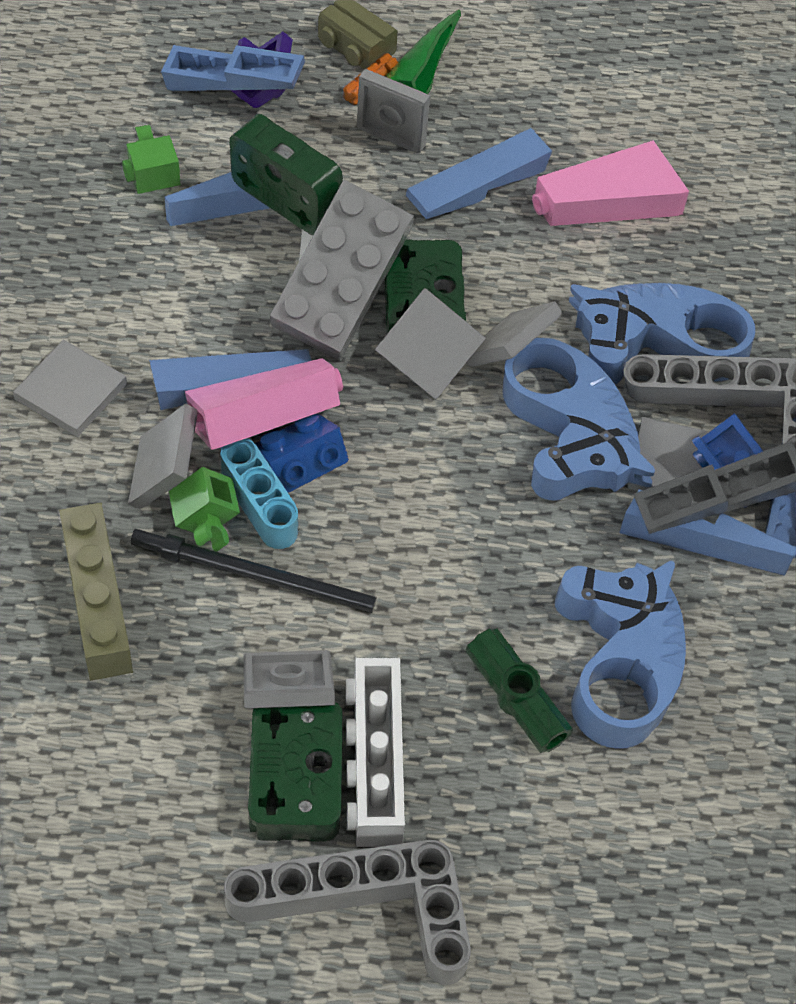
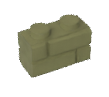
M336 0L333 6L329 5L318 16V37L322 44L327 48L333 47L339 51L353 66L359 65L361 68L367 69L383 54L389 53L392 56L397 50L398 30L354 0Z

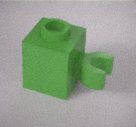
M150 125L135 127L138 140L126 144L128 159L122 160L126 181L134 182L137 194L181 185L179 160L170 135L154 138Z
M201 467L169 491L172 516L175 527L194 533V539L198 546H202L211 540L213 551L217 552L229 543L228 533L223 525L238 515L240 511L233 479Z

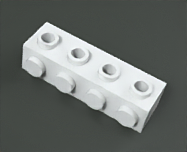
M355 658L354 679H346V705H354V719H346V746H355V760H347L346 765L347 788H355V802H347V830H356V847H382L402 844L405 816L400 658Z

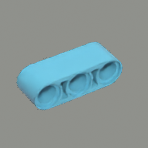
M246 438L221 447V474L233 479L237 501L263 542L274 549H284L291 546L298 536V509L256 444L251 439ZM255 492H264V494H261V495H259V494H254V493H255ZM283 522V523H286V524H285V525L278 526V525H274L273 523Z

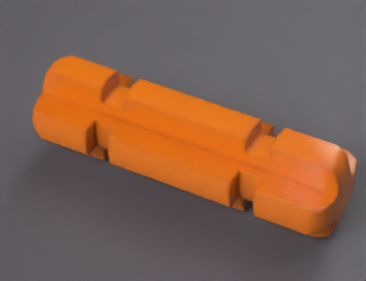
M385 53L367 69L382 76H387L398 61L389 53ZM361 74L343 88L344 99L353 105L358 104L359 76Z

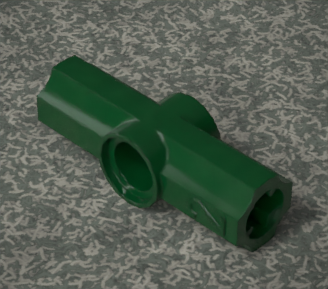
M489 628L481 632L467 645L466 653L496 692L500 708L506 714L515 718L540 753L554 750L571 736L573 728L540 686L538 671L533 666L522 662L498 628L493 630ZM520 686L527 691V693H515L510 689V687Z

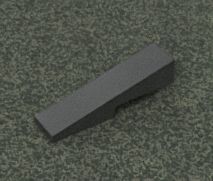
M789 441L714 470L713 465H709L633 494L648 533H655L796 492V449L793 442Z

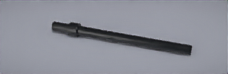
M134 529L131 537V545L161 553V558L171 561L187 560L369 613H373L377 597L185 543V538L167 534L164 537Z

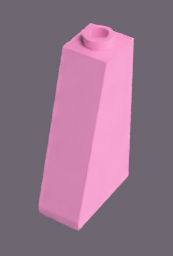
M653 140L538 177L532 202L536 213L544 215L550 226L679 216L684 212L689 190Z
M321 358L187 390L185 395L187 404L197 409L195 433L213 450L339 406L338 392L343 390V383L339 370Z

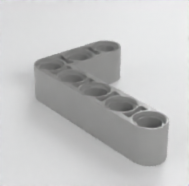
M642 354L630 358L625 365L624 374L627 392L630 397L639 402L784 408L783 444L792 441L796 449V423L793 421L796 417V385L794 384L796 382V358ZM640 375L651 377L649 381L644 383L634 381ZM680 376L691 378V381L686 384L674 382ZM721 377L732 380L727 385H718L713 382ZM764 378L772 383L762 387L756 385L754 381Z
M423 840L244 866L234 869L224 882V899L227 913L239 922H255L412 898L425 969L428 976L434 982L441 985H451L461 980L467 970L471 947L453 856L450 849L444 843L437 840ZM425 862H433L442 871L437 874H427L419 868V865ZM381 868L389 869L396 877L390 881H381L373 873ZM342 875L350 881V884L343 888H335L330 886L327 880L332 876ZM296 882L301 884L304 890L296 895H288L280 888L285 883ZM242 889H251L258 894L256 898L249 902H241L234 898V894ZM435 905L442 906L449 911L450 916L445 919H436L428 913L427 909ZM443 950H449L458 956L459 962L454 965H444L437 960L436 954Z

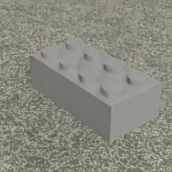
M344 179L270 314L271 326L341 361L411 231L414 215Z

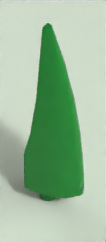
M460 9L456 10L425 34L404 54L386 77L429 94L442 53L461 17Z

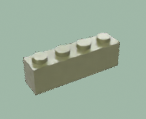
M102 502L61 509L59 512L89 679L93 681L133 673L130 648Z

